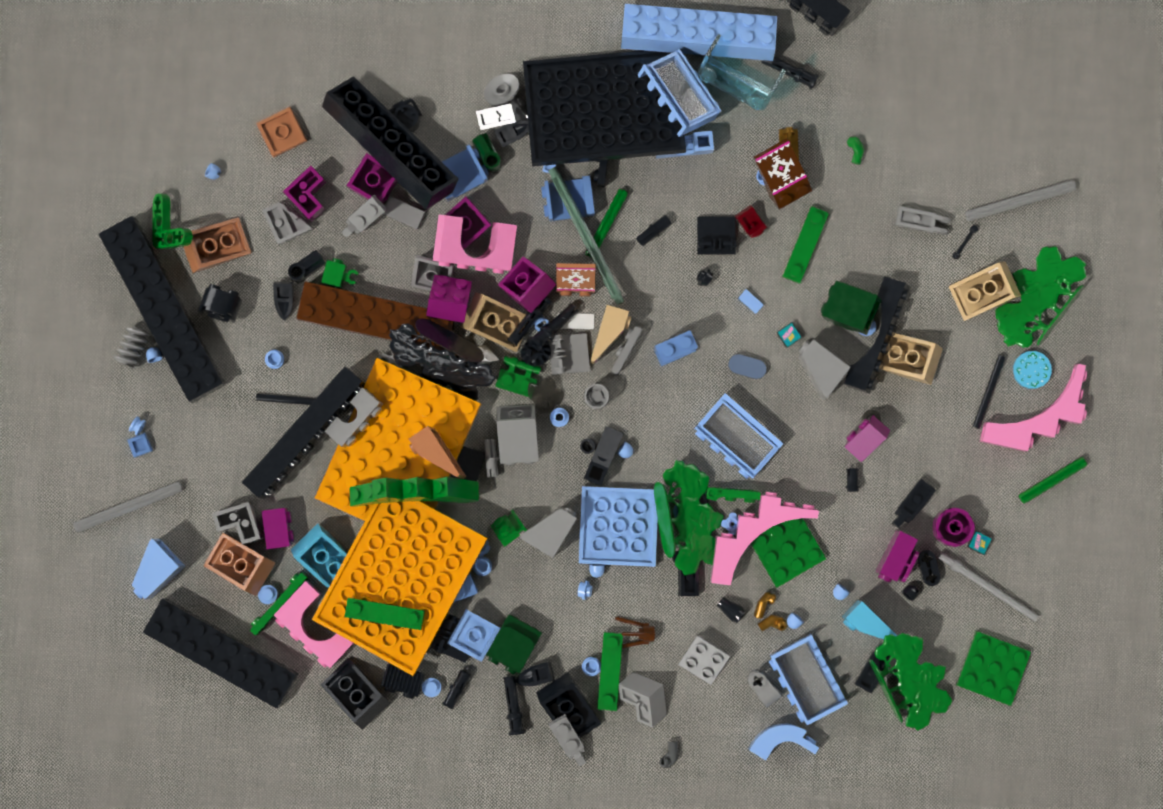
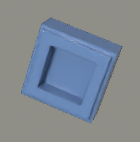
M146 433L127 440L134 458L153 451Z

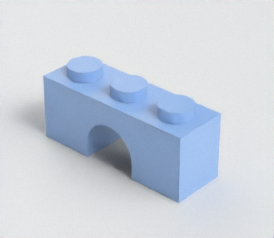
M712 131L693 132L691 135H686V153L656 155V159L713 153Z

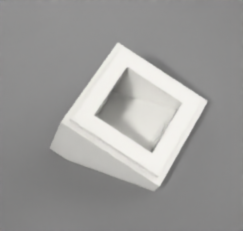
M486 345L478 346L484 354V359L477 363V365L490 364L499 360Z

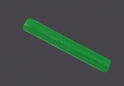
M619 189L593 237L598 248H600L628 195V192L623 189ZM586 250L585 255L591 258L588 250Z
M1083 457L1075 460L1019 494L1020 501L1023 504L1029 502L1085 468L1087 462Z

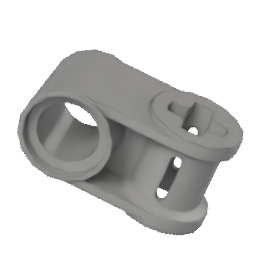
M752 671L748 675L749 685L757 693L756 695L766 708L782 697L762 672ZM755 676H757L758 678L761 677L760 684H753V682L755 681L753 678Z

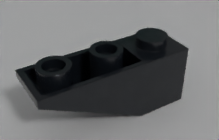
M607 426L605 427L583 479L599 486L602 485L624 433Z

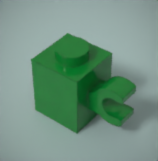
M333 258L332 261L327 260L321 283L342 289L344 281L351 285H356L355 281L350 280V276L352 274L359 275V272L349 270L346 273L347 266L343 264L344 261Z

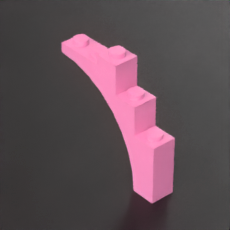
M1074 365L1070 380L1056 401L1042 413L1018 423H984L980 442L1025 452L1032 448L1034 437H1031L1032 434L1049 438L1055 437V434L1058 435L1060 430L1058 420L1081 424L1087 415L1085 404L1078 403V400H1081L1083 396L1081 386L1082 381L1085 382L1087 377L1086 365Z
M766 492L765 495L761 494L758 517H755V513L743 512V515H738L736 537H732L733 534L721 533V536L716 535L711 583L731 585L734 570L741 555L761 533L774 525L788 520L818 518L819 511L814 509V505L803 504V507H795V503L784 502L781 505V497H778L777 493Z

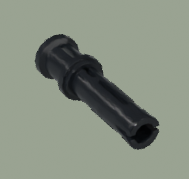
M775 56L773 61L762 60L761 62L794 78V82H800L809 86L810 90L813 89L819 76L817 73L812 74L806 71L804 67L798 68Z
M546 296L532 313L528 312L507 340L514 346H517L538 318L543 317V312L549 305L553 304V301Z
M570 303L547 326H541L537 334L528 338L531 346L537 351H541L542 346L549 340L552 341L555 336L554 334L579 312L578 309L574 310L576 306Z
M515 676L503 677L508 705L506 719L509 720V736L526 733L523 729L522 717L524 716L520 712Z

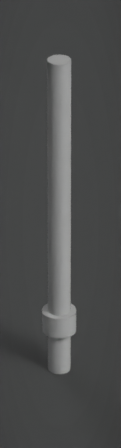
M941 552L938 558L948 564L950 569L956 573L960 572L1034 622L1038 619L1039 615L963 566L961 561L954 560Z

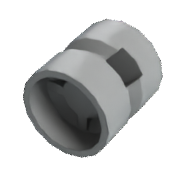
M601 384L590 385L585 390V403L594 410L604 408L609 400L607 388Z

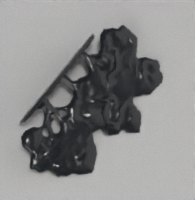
M422 318L416 321L415 327L420 335H417L415 328L408 323L402 324L398 330H390L389 337L392 341L389 346L394 354L393 358L396 364L410 367L421 363L424 366L422 370L423 377L442 387L451 386L454 392L476 401L479 399L476 387L491 386L496 378L492 375L489 365L473 364L479 363L484 359V354L478 346L431 320ZM418 339H421L422 341L426 339L424 344L417 345L415 343V341ZM431 341L445 349L442 351L435 349ZM466 362L469 364L468 368L465 367Z

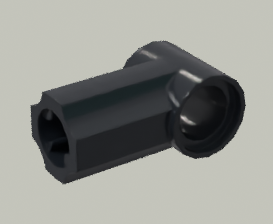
M315 250L299 262L291 264L288 268V274L293 282L301 283L307 276L326 263L318 251ZM295 269L302 270V275L299 277H294L292 273Z

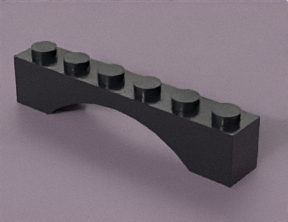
M884 276L878 292V296L882 300V321L879 334L867 354L850 366L844 382L846 386L867 394L874 390L877 382L875 378L883 367V357L890 349L889 341L897 330V320L902 317L904 311L903 304L910 296V287L906 283Z

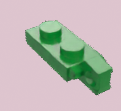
M707 487L706 494L707 499L714 501L725 497L726 501H736L737 498H742L744 502L755 503L756 500H760L761 495L758 490Z

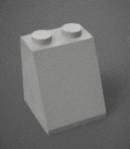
M814 339L811 342L806 341L798 351L801 353L798 358L819 397L825 400L850 369V366Z
M535 404L497 407L500 464L514 465L521 462L532 464L539 461Z
M567 507L564 510L560 508L523 533L520 538L553 558L577 520L574 517L576 513Z

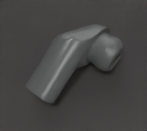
M677 741L668 742V753L659 760V765L662 768H669L678 760Z

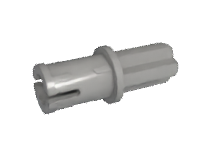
M495 439L484 440V460H486L487 477H498L497 459L499 457H497L496 442Z

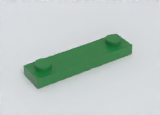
M813 206L810 207L782 275L783 278L798 284L801 283L829 213Z
M301 572L300 574L296 573L290 579L291 585L261 618L258 616L251 623L253 627L250 631L255 636L259 635L275 617L274 614L300 588L309 576Z
M355 598L347 599L345 617L416 630H422L425 614L424 610Z
M604 632L598 710L617 711L623 645L622 633Z

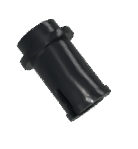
M846 469L847 486L845 488H847V492H859V488H861L858 484L859 469Z

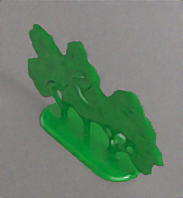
M1043 247L1036 257V271L1032 272L1024 268L1013 272L1014 281L1017 282L1016 286L1021 294V301L1015 304L1006 303L995 310L998 332L1004 335V342L1008 347L1015 344L1022 348L1029 347L1033 341L1032 333L1037 330H1043L1042 335L1037 341V346L1044 342L1084 288V285H1080L1074 293L1071 292V285L1074 282L1082 281L1086 278V270L1084 268L1086 263L1083 260L1074 256L1062 261L1061 253L1057 247ZM1063 282L1066 283V288L1062 286ZM1060 294L1068 295L1070 298L1061 309L1056 306L1058 296ZM1047 308H1051L1057 313L1049 325L1041 320V314ZM1036 315L1039 317V321L1035 320ZM1027 322H1035L1038 324V326L1034 324L1033 327H1026L1025 325ZM1025 330H1030L1031 332L1026 334Z
M676 460L673 468L666 469L663 473V480L670 486L668 495L664 485L656 482L654 486V499L663 550L666 556L671 558L674 556L677 546L679 554L675 559V566L682 570L684 575H689L697 572L701 560L706 564L713 565L716 540L711 536V533L720 528L724 515L714 512L713 507L708 503L701 504L699 501L702 494L707 490L710 480L709 476L693 464L685 465L682 460ZM676 482V486L672 487V483ZM680 487V494L673 498L672 495H675L674 491ZM669 502H673L678 508L676 518L671 519ZM673 523L679 531V535L674 538ZM681 542H685L686 545H685V546H681L680 543H681Z
M904 633L898 636L893 634L885 635L883 644L877 647L874 653L876 658L885 661L884 670L880 671L872 659L869 662L899 722H903L899 710H907L906 726L919 731L929 725L932 712L937 714L946 713L948 707L951 706L952 699L947 691L936 688L937 683L944 679L946 666H934L930 662L918 664V657L923 651V638L911 637L909 634ZM893 658H895V666L889 669V667H891L889 663ZM888 674L896 675L899 681L897 686L891 689L888 688L884 677ZM895 691L904 696V700L898 706L891 695Z

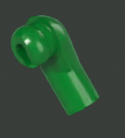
M849 137L847 145L852 147L854 151L851 163L860 165L865 148L858 137Z

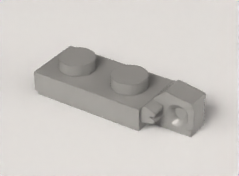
M373 195L346 221L348 226L342 231L343 235L347 238L353 231L357 234L362 232L383 214L387 208Z
M564 714L548 723L569 759L575 758L579 767L584 765L586 761L582 755L585 752L583 743L567 716Z

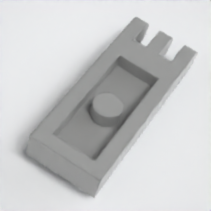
M635 326L634 330L629 329L625 337L628 341L625 346L621 345L616 353L618 359L612 368L614 375L619 374L642 332L641 328Z

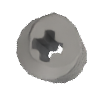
M136 327L126 328L130 334L123 335V337L127 341L119 343L123 349H117L116 351L120 356L113 357L116 361L131 368H134L131 364H138L134 357H141L137 350H144L140 343H147L143 336H150V333Z

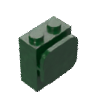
M836 280L829 289L827 302L822 305L821 316L837 326L867 335L882 301L881 298L876 294Z
M508 614L486 654L489 656L488 660L496 665L499 663L505 665V670L514 675L516 672L520 674L543 632Z

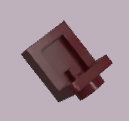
M751 205L735 215L745 233L751 238L760 236L767 228Z

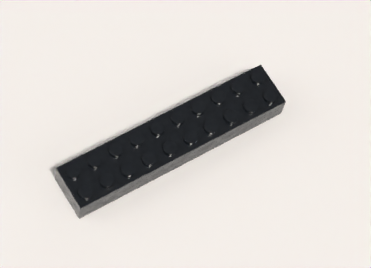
M130 216L98 234L188 402L194 403L224 387L226 383L137 219Z

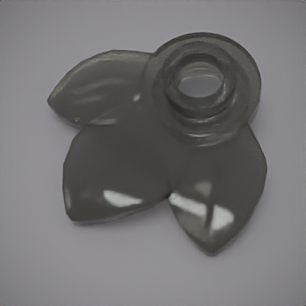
M547 376L540 386L529 383L528 396L535 403L538 412L548 414L554 409L555 405L561 403L564 397V390L556 389V383L553 378ZM544 401L548 403L547 408L543 406Z

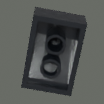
M349 658L320 684L353 723L362 730L390 704L381 691Z
M569 672L536 692L541 706L553 721L565 714L579 738L602 724Z

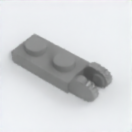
M899 206L895 226L948 235L947 229L934 226L935 221L947 224L950 223L951 218Z

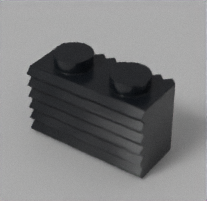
M388 663L381 686L385 687L384 690L387 692L395 693L400 691L403 692L404 697L414 699V696L418 697L426 674L416 671L415 675L412 676Z

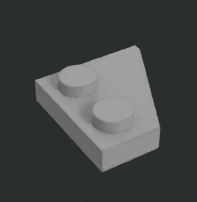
M280 202L262 210L278 245L312 230L308 224Z

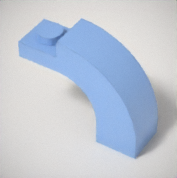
M776 724L761 731L754 738L748 749L764 760H767L774 747L782 742H795L816 754L819 747L815 745L817 743L816 740L809 736L803 737L806 733L804 728L793 724Z

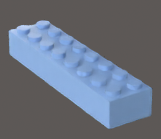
M625 4L621 49L669 53L680 49L683 54L773 61L776 46L777 16Z

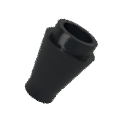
M724 597L717 604V607L722 610L730 621H734L737 624L746 613L743 606Z

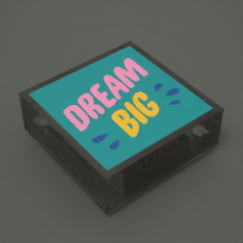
M793 322L776 332L786 349L803 338Z
M974 530V534L966 547L985 556L993 538Z

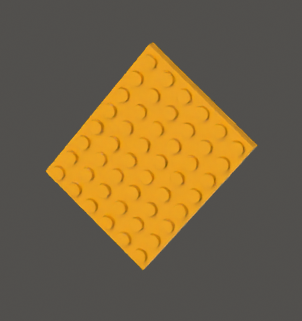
M376 358L364 388L383 403L382 411L378 416L372 417L369 420V426L363 432L360 431L356 435L357 439L350 447L347 446L345 448L338 444L315 499L365 521L374 504L358 507L350 506V487L372 483V480L381 478L405 480L419 477L434 480L450 477L451 473L418 454L415 455L409 446L411 444L409 438L427 426L433 427L437 430L457 461L481 407V403ZM354 408L348 423L356 419V408ZM439 501L421 502L435 509Z
M421 501L374 504L312 620L414 676L488 538ZM355 598L424 610L422 630L345 617L347 599Z

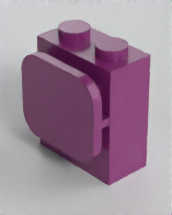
M895 531L875 570L879 574L878 578L889 583L891 581L904 583L919 556V552L913 550L918 539L902 531Z

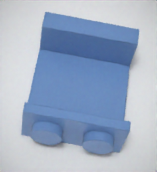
M470 145L466 146V150L442 161L459 178L453 193L445 197L447 202L488 181L486 176L489 173L485 165H480L478 161L480 155L476 148L472 149Z
M582 176V179L565 181L582 217L595 216L590 176ZM544 181L545 186L541 187L542 198L547 200V205H544L545 217H549V221L571 219L554 183Z
M689 330L656 345L653 350L662 367L696 352L698 346Z

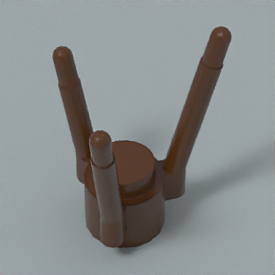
M615 617L617 621L642 627L639 628L638 632H622V636H638L640 640L625 643L622 645V648L642 644L649 645V642H654V626H649V623Z

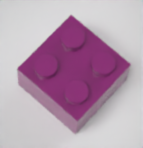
M366 153L346 186L366 200L375 195L384 205L398 181L371 155Z
M465 196L445 214L463 218L461 231V246L463 250L492 226L468 196Z
M522 257L498 284L510 298L530 313L534 311L556 285L544 271L525 257Z
M434 274L426 316L464 323L472 281Z

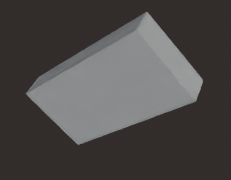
M391 196L385 206L387 210L383 213L418 230L425 215L424 211Z

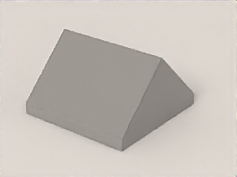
M416 255L411 287L431 291L434 274L453 278L454 264H450V267L440 266L439 261H433L431 258Z

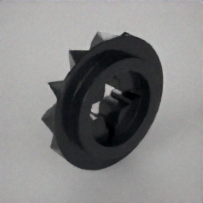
M528 339L522 345L521 358L530 366L543 365L551 356L549 343L544 344L542 350L535 354L532 353V349H535L531 346Z

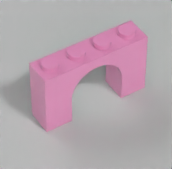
M448 215L438 216L433 261H439L440 266L447 267L454 263L457 264V268L462 269L475 266V270L485 272L486 268H491L493 273L504 274V270H511L517 225L493 222L488 249L481 256L472 258L464 252L461 246L463 218Z
M305 581L274 614L277 618L275 621L282 628L286 626L291 631L289 634L296 641L301 640L305 644L303 648L311 655L314 653L318 656L317 661L326 668L328 666L331 668L354 643L337 633L328 640H317L306 632L303 623L305 612L322 593L309 581Z

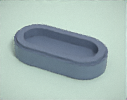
M734 355L728 363L729 369L733 373L749 378L760 379L766 373L764 362L744 355Z

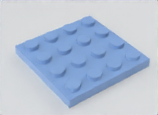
M582 486L579 563L656 567L658 518L654 490Z

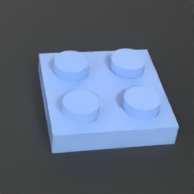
M466 609L448 644L482 662L500 627Z

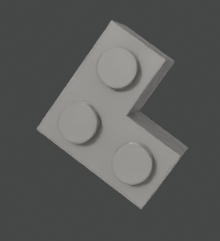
M246 502L212 513L217 532L237 527L242 545L264 539L252 502Z

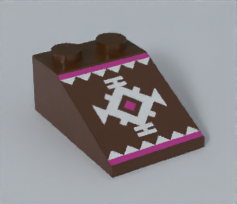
M787 138L753 157L768 195L779 210L812 192L808 178Z

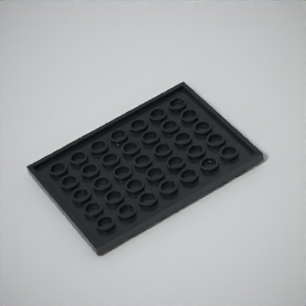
M642 50L523 61L532 167L686 153L685 136L679 137L677 135L682 125L678 119L674 122L669 121L668 116L671 113V109L667 104L662 107L659 106L658 99L661 94L657 88L652 91L648 90L647 84L651 80L649 76L644 75L639 78L637 75L644 64H650L671 53ZM672 62L656 71L681 107L677 68Z

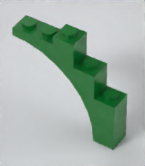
M419 477L405 480L381 478L372 480V483L350 487V506L358 507L408 501H441L466 504L479 501V482L452 477L434 480Z

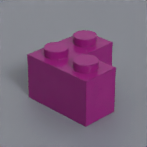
M309 166L283 192L311 222L325 210L313 195L326 184V181L312 166Z

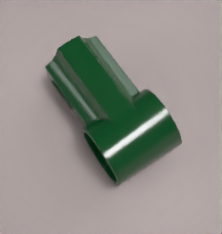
M487 133L476 136L472 143L486 169L490 172L498 171L501 168L502 162ZM491 158L498 160L493 166L487 164Z

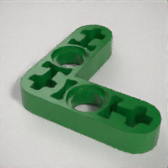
M159 193L153 198V246L157 249L189 246L193 238L192 231L185 228L170 229V197L167 194Z

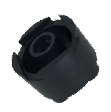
M210 284L209 288H206L198 311L202 314L203 311L208 312L207 316L216 320L228 322L231 319L232 323H235L242 303L239 293L233 290L225 292L220 290L221 287Z

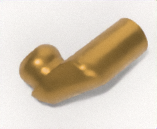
M766 592L757 602L754 616L762 619L767 603L774 604L776 595Z
M770 615L757 624L762 632L769 627L780 631L787 628L786 620L776 615Z

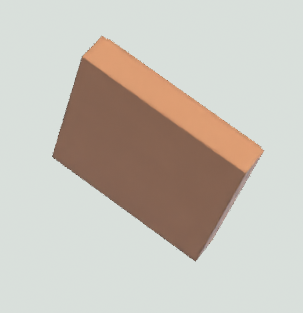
M291 107L256 123L273 158L307 142Z

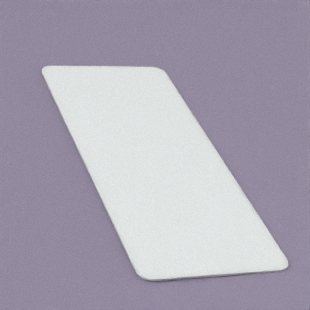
M576 314L560 329H594V314Z

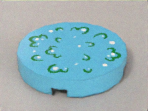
M1027 351L1020 354L1015 360L1013 374L1020 386L1027 389H1037L1049 381L1052 368L1049 359L1044 354L1038 351Z

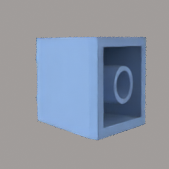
M159 538L149 541L132 586L135 588L133 592L140 599L153 598L185 567Z

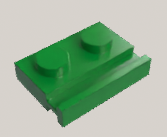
M513 509L510 515L507 516L505 514L503 517L497 518L490 525L504 547L518 538L521 531H527Z

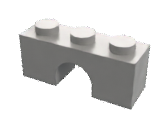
M362 388L350 401L357 410L356 419L353 422L346 423L342 418L337 417L325 430L341 447H350L356 441V435L360 431L363 432L369 426V420L372 417L378 416L382 411L383 403L365 388Z

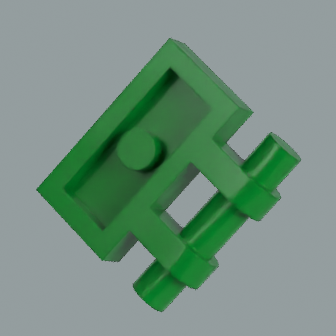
M505 356L503 363L510 365L509 370H500L495 387L532 398L537 380L530 377L532 372L540 374L541 367L530 366L514 356L512 358ZM515 368L526 370L525 376L514 373Z

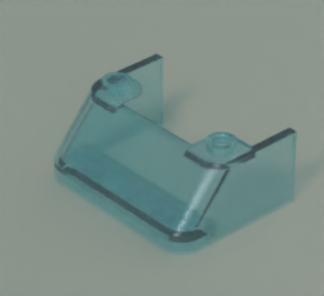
M718 34L698 70V76L703 82L711 84L751 106L753 109L764 110L771 101L786 70L782 69L772 89L764 86L712 57L721 38V35Z

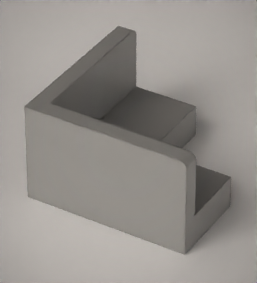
M631 673L619 684L620 700L636 706L638 722L653 728L666 716L663 684L636 673Z

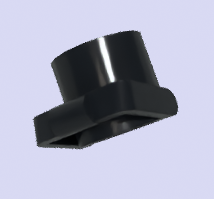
M409 98L404 102L401 100L392 105L393 108L389 111L391 113L395 112L394 116L408 130L414 132L418 129L420 117L423 115L413 99Z

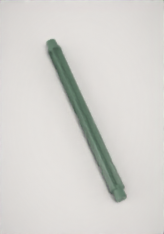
M556 167L550 169L551 180L594 264H596V268L611 298L614 299L616 305L624 303L621 296L622 293L561 173L558 172Z

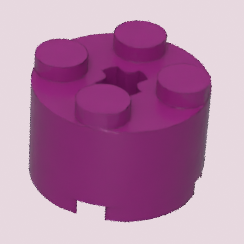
M947 508L936 515L932 529L934 537L940 543L946 546L957 547L964 545L972 538L975 525L971 516L965 510ZM955 522L957 530L952 531V529L950 528V524H954Z

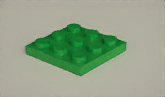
M803 518L788 520L774 525L750 543L776 588L826 560Z
M975 631L956 685L1011 706L1031 652Z

